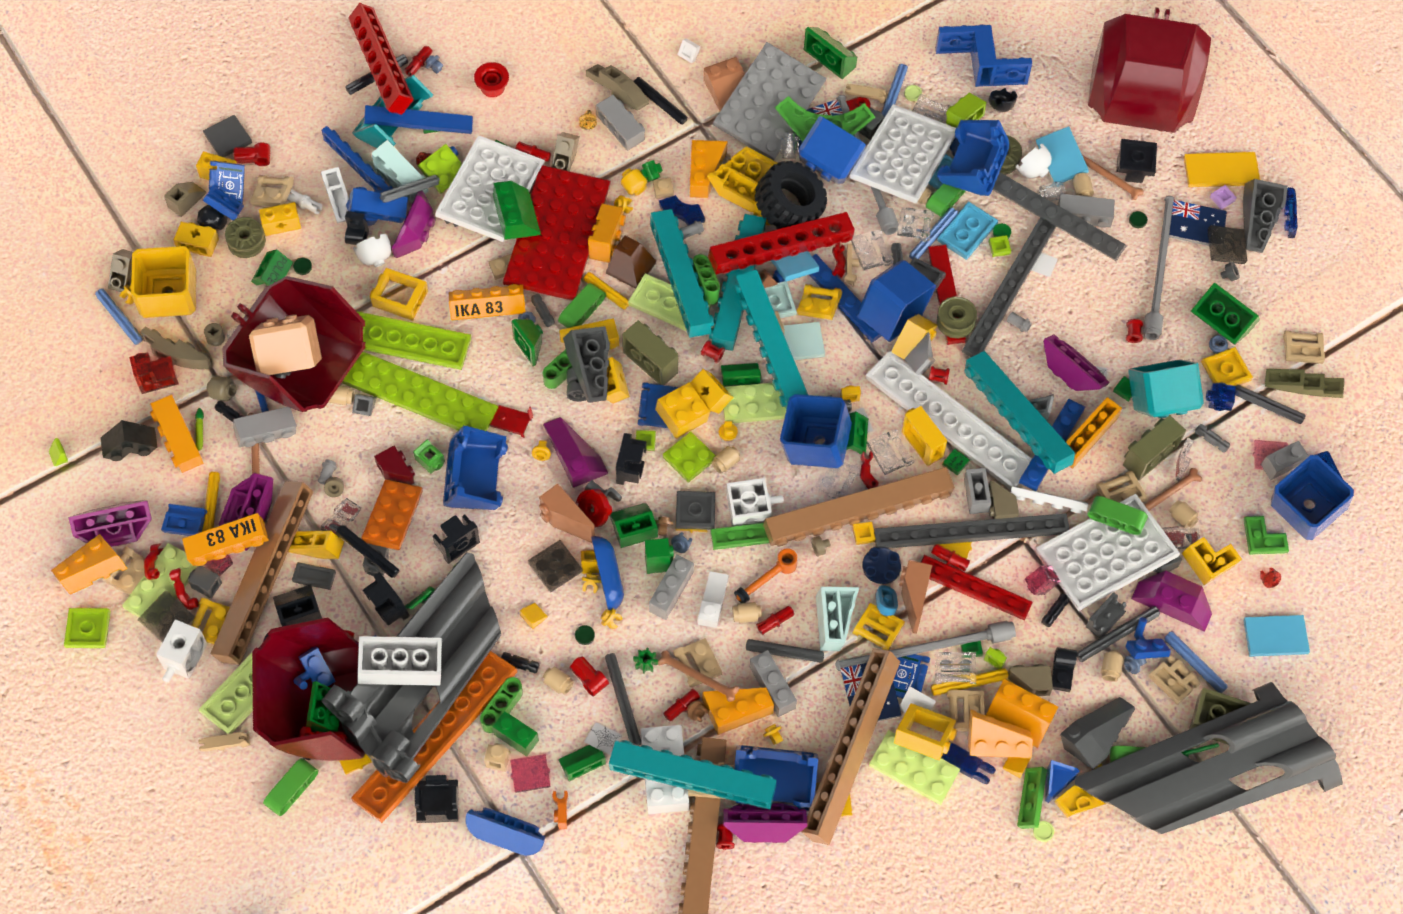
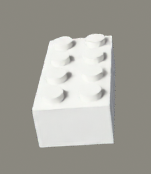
M359 636L358 684L440 685L442 638Z
M681 725L641 728V745L650 746L656 751L668 750L677 756L684 755ZM645 779L648 814L689 811L688 789Z

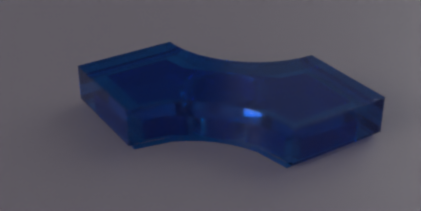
M676 195L659 200V206L662 211L672 209L674 216L684 221L687 226L694 224V221L705 222V217L699 204L690 205L683 203Z

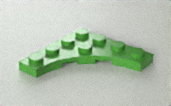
M789 96L775 107L776 111L802 142L819 116L824 117L853 136L875 119L874 114L865 103L850 112L835 116L811 113L796 104Z

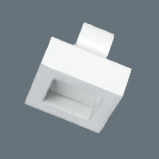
M685 38L682 40L677 55L693 63L700 51V46Z

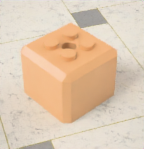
M289 315L281 320H278V318L267 319V322L258 325L249 335L256 371L263 374L273 375L312 368L322 359L314 319L309 315L299 317L297 315Z

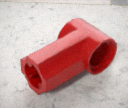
M260 142L255 144L254 147H235L234 160L237 163H255L258 166H267L270 164L271 146Z
M583 656L575 659L570 665V670L581 680L584 688L592 697L609 685V681L599 670L596 671Z

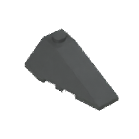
M1258 179L1245 183L1243 195L1245 250L1263 253L1272 234L1271 231L1279 219L1278 216L1286 204L1288 186Z
M603 326L571 330L563 338L567 356L588 403L606 401L608 385L607 367L609 366L608 351L610 349L606 328Z
M1119 697L1074 721L1060 734L1064 749L1091 769H1095L1110 754L1111 746L1118 740V734L1128 723L1135 710V706Z

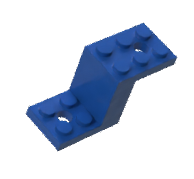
M991 25L939 27L935 46L936 54L971 53L975 87L1028 84L1032 68V58L996 59Z

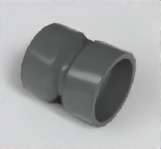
M570 368L567 371V398L576 402L586 401L573 368Z

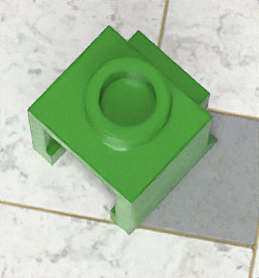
M428 439L413 451L415 460L430 474L435 470H439L445 462L444 455ZM429 452L434 456L428 459L425 454Z

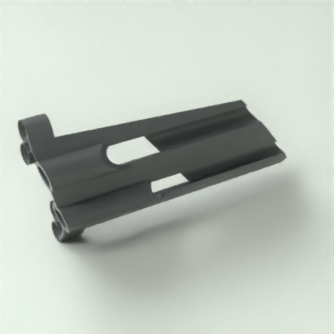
M468 552L464 554L396 636L442 638L440 685L357 683L351 692H346L334 684L321 700L327 709L341 722L347 737L356 746H360L371 759L375 768L384 777L390 776L392 779L404 783L411 779L420 767V764L418 765L413 759L501 636L498 619L488 601L483 577L474 554ZM436 686L440 702L416 732L413 733L412 720L414 711L430 690Z
M1269 682L1253 689L1257 699L1256 702L1075 777V785L1098 800L1113 805L1129 814L1141 825L1159 834H1164L1316 780L1323 792L1342 785L1343 780L1339 765L1335 760L1336 754L1332 747L1323 738L1318 736L1307 722V718L1302 710L1294 702L1287 701L1274 683ZM1214 738L1223 739L1229 744L1228 751L1200 763L1181 753ZM1259 766H1276L1285 772L1284 775L1249 790L1240 788L1229 780Z

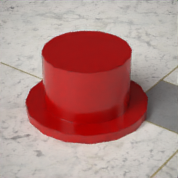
M487 62L476 69L474 82L485 96L497 97L504 92L509 82V72L500 63Z

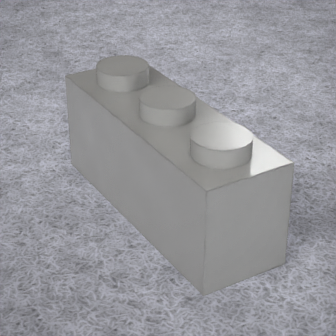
M611 95L596 104V116L627 151L645 140V128L641 123L638 124L630 111L624 108L620 99L617 100L614 95Z
M1060 193L1058 206L1093 226L1111 228L1114 219V199Z
M283 407L236 418L233 420V429L239 448L252 447L258 443H269L274 441V439L292 437L296 434V423L291 408Z
M679 555L675 556L649 601L650 613L667 620L694 573L693 562Z
M767 650L750 658L749 667L760 687L767 688L774 703V711L777 717L796 709L797 699L769 651Z

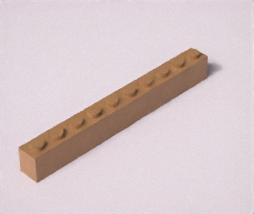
M947 467L766 518L763 526L770 546L777 545V547L786 545L791 540L801 541L806 536L812 534L813 536H818L826 530H839L843 525L850 524L852 526L864 519L874 520L879 515L885 513L886 515L894 514L902 508L908 510L916 504L922 503V505H926L937 498H940V500L946 499L951 496L955 487Z
M285 481L265 526L269 541L256 547L210 653L221 663L241 664L313 494V491L304 482Z
M873 648L808 812L807 827L801 831L812 842L830 845L900 664V661L889 650Z
M702 737V744L697 745L696 756H700V760H708L714 764L725 762L727 740ZM696 797L695 802H691L690 815H693V822L688 823L687 833L691 835V842H686L685 855H689L688 862H684L683 875H687L686 883L682 882L680 893V895H684V903H679L678 914H708L721 799Z

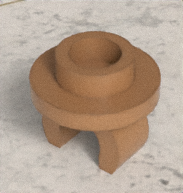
M658 517V520H655L656 524L659 525L658 534L667 536V526H673L674 522H671L668 517Z
M698 700L692 702L687 708L688 717L698 722H702L701 718L705 712L707 714L709 712L705 704Z

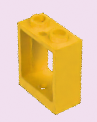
M385 268L383 274L381 273L378 277L377 286L370 292L372 307L413 321L428 293L427 282ZM389 280L415 289L407 305L381 297Z
M922 406L916 409H909L905 413L902 433L928 467L943 458L947 439Z
M910 703L896 730L894 744L940 761L943 753L947 754L951 744L949 741H954L957 734V729H955L956 720ZM916 722L943 732L944 734L940 742L910 731L913 723Z

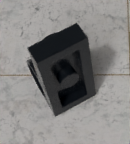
M346 211L347 229L345 232V243L357 245L366 240L369 234L365 214Z
M1056 648L1052 669L1053 690L1071 691L1077 650Z

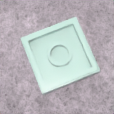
M779 282L775 286L765 288L774 311H778L780 318L797 314L787 282Z
M820 322L784 325V337L794 360L825 357Z

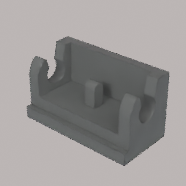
M1115 592L1090 617L1086 628L1099 638L1106 635L1126 613V602L1119 603L1117 601L1118 595Z

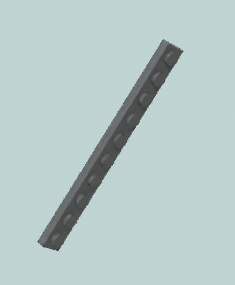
M999 172L993 187V191L1114 261L1118 260L1127 247L1121 241Z
M1042 218L1038 220L969 337L962 353L973 357L985 351L1055 231L1056 227Z
M1067 513L874 528L876 548H900L1060 535L1070 529Z

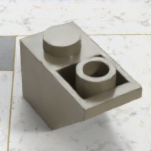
M565 132L557 135L552 168L570 171L577 153L580 136Z
M194 182L178 183L164 195L168 208L182 217L206 194V191Z
M121 249L113 253L108 289L122 292L125 285L130 286L132 251Z
M994 480L990 481L991 506L989 516L993 517V519L1018 517L1019 510L1016 496Z
M1036 664L1032 667H1024V665L1010 667L1008 679L1015 685L1037 696H1050L1053 690L1050 666Z

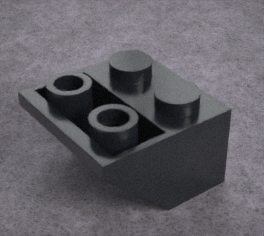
M311 584L273 597L282 627L322 619Z

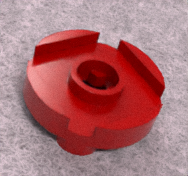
M600 489L584 490L577 497L576 503H578V507L594 524V528L601 527L607 522L609 515L612 513V506Z

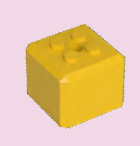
M185 246L137 249L132 253L131 295L139 314L143 318L191 315L196 311V268L190 251ZM167 290H172V291H173V293H164V292L167 291Z

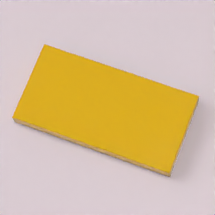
M1255 152L1184 154L1183 157L1188 187L1245 186V183L1253 179L1260 180Z

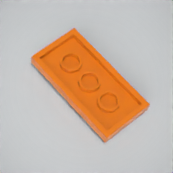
M385 479L361 537L362 540L367 544L400 550L422 495V487Z

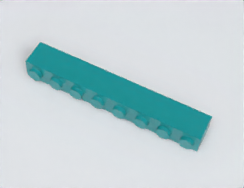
M672 209L651 212L650 227L688 337L711 334V327L714 326L713 316L709 315L707 300L704 301L703 288L698 284V274L693 270V260L688 256V246L684 244L683 232L678 228V218L674 216Z
M745 214L744 219L739 221L738 231H740V234L735 236V240L764 233L766 218ZM756 265L726 273L728 279L723 281L721 292H724L723 297L719 296L717 304L719 312L714 314L715 327L711 328V334H709L712 344L719 348L723 347L726 350H734L744 310H742L740 305L741 297L735 293L733 284L737 275L755 270Z
M756 269L737 275L733 287L735 293L741 297L740 305L742 310L747 312L746 319L748 325L754 329L753 337L755 342L760 344L759 351L761 357L767 361V372L772 374L774 378L772 383L774 389L780 393V404L787 410L788 401L794 394L808 395V392Z
M985 351L966 360L964 370L966 376L976 384L979 391L985 394L989 403L998 409L999 414L1005 417L1010 427L1019 433L1023 442L1031 447L1033 453L1040 457L1047 469L1056 474L1073 465L1075 452Z
M627 740L615 741L609 761V769L611 771L766 809H771L777 780L773 779L770 775L762 774L759 776L745 769L741 771L734 770L729 765L722 764L718 766L708 760L697 761L688 755H673L668 750L656 751L650 746H636Z

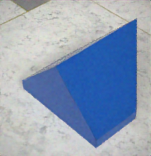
M1051 760L1046 774L1045 801L1047 803L1051 802L1078 776L1080 770L1076 767Z

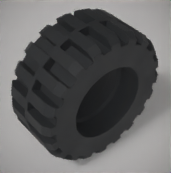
M793 161L778 162L766 172L756 186L755 201L758 202L756 204L757 208L761 210L762 217L766 218L770 225L776 226V229L816 220L826 209L827 197L825 196L827 192L826 188H823L822 180L818 179V175L815 172L810 171L811 168L802 166V163H793ZM782 189H786L793 193L798 199L800 205H796L789 201L784 195Z

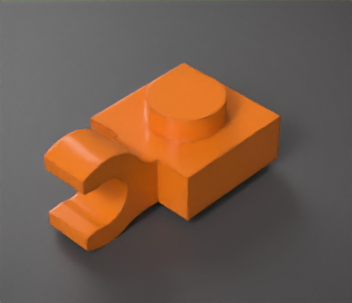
M553 791V801L558 805V810H554V822H558L559 829H567L568 792L564 791V797L559 799L557 798L556 791Z

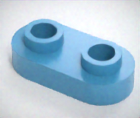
M879 586L875 594L877 609L884 616L894 615L898 608L897 593L889 586Z

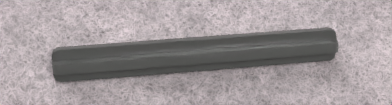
M1156 606L1149 608L1077 652L1078 660L1080 662L1086 661L1134 632L1141 617L1146 618L1147 623L1160 615V611Z
M610 653L605 656V660L627 735L633 745L639 746L641 745V738L615 653Z

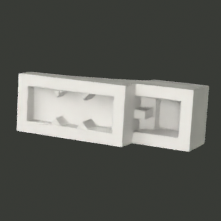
M339 167L321 171L337 224L345 222V214L348 211L345 205L349 197Z
M709 571L699 611L698 625L717 628L729 575Z

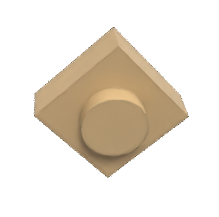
M671 178L653 180L656 199L674 197Z

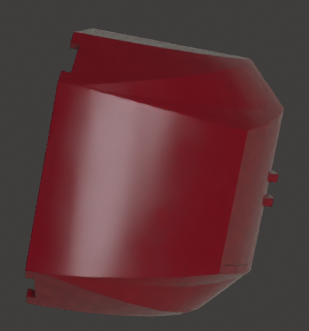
M1155 7L1153 18L1123 14L1104 22L1093 60L1088 106L1094 108L1101 116L1100 119L1106 123L1175 133L1180 127L1194 120L1205 80L1211 37L1197 24L1169 20L1170 9L1165 10L1164 19H1158L1160 10Z
M286 276L264 288L250 309L239 303L237 308L245 314V317L242 318L235 312L231 315L239 325L222 348L223 366L252 389L286 407L300 412H307V410L316 408L322 409L325 408L366 348V342L363 341L365 320L333 286ZM289 315H297V317L309 315L314 319L322 357L315 367L291 371V375H286V378L274 377V374L267 375L256 371L249 335L258 325L267 322V319L278 318V320H281Z
M328 617L270 629L267 633L269 636L259 648L256 647L252 652L253 731L274 748L298 757L328 761L364 758L366 753L360 746H356L347 735L346 742L331 731L300 737L301 728L306 727L313 684L310 678L305 681L308 686L304 690L294 684V678L305 672L298 656L316 646L336 681L328 687L332 688L335 684L346 692H351L358 683L359 642ZM339 721L338 731H342L345 734L342 728V724Z

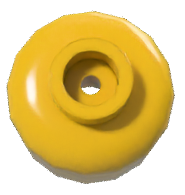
M629 168L622 173L621 185L629 195L635 194V196H638L646 190L647 179L639 169L631 170Z

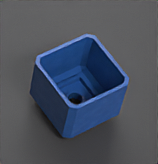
M819 116L799 147L798 155L800 161L811 168L810 171H817L824 180L828 182L831 180L839 185L845 183L864 152L866 144L824 117Z
M900 260L871 280L858 310V317L888 342H891L900 335L908 319L918 314L923 316L936 285L907 261Z
M794 394L789 398L780 442L791 465L839 468L843 465L852 425L845 401L839 397ZM819 439L825 440L823 444H815Z
M1310 455L1275 486L1271 497V506L1305 540H1314L1348 510L1354 496V489L1318 455ZM1310 500L1315 504V507L1308 509L1304 506V502Z

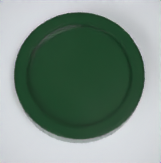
M1140 211L1133 212L1129 217L1130 225L1138 229L1145 227L1148 221L1147 216Z
M304 257L298 258L293 264L294 271L299 275L308 274L312 270L311 261Z
M583 625L575 631V639L579 644L589 645L594 641L595 632L590 626Z

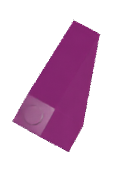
M561 417L543 424L573 488L608 474L601 457Z

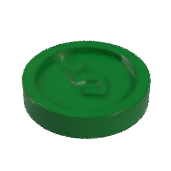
M1001 223L994 227V237L1007 235L1008 239L1010 238L1011 228L1008 225Z

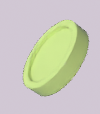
M909 85L904 92L905 98L909 101H918L922 96L921 88L916 85Z
M1040 821L1039 828H1034L1033 834L1037 840L1047 842L1052 839L1054 828L1049 822Z

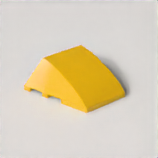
M746 146L732 156L728 162L720 165L716 171L708 174L707 177L719 196L749 212H754V208L758 203L755 201L756 186L766 172L777 162Z

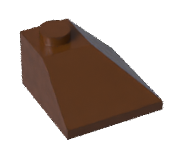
M624 235L614 250L606 274L636 289L644 274H649L656 260L641 243Z

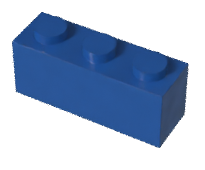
M356 187L350 193L348 211L365 214L367 218L403 223L406 219L408 197H401L383 203L379 197L380 193L384 191H368L364 187Z

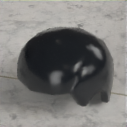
M1004 88L1000 91H992L988 100L993 109L999 112H1007L1012 110L1018 96L1015 91L1009 93Z
M206 205L199 210L197 222L199 226H209L213 229L222 230L227 223V216L210 205Z

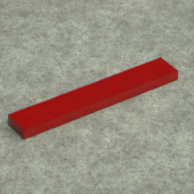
M946 245L928 247L931 266L946 273L945 278L936 289L939 306L947 298L957 297ZM945 335L947 345L966 342V337L950 338Z
M927 555L923 556L920 563L932 565L930 580L1025 621L1033 603L1032 601Z

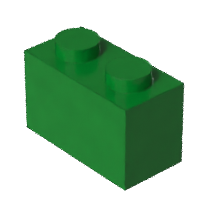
M668 538L645 540L647 574L667 572L673 561V545H669Z
M506 711L503 712L493 725V732L496 737L526 757L539 741L536 731Z

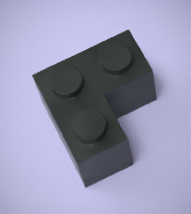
M121 420L101 437L103 458L121 461L129 453L148 456L158 448L155 427Z

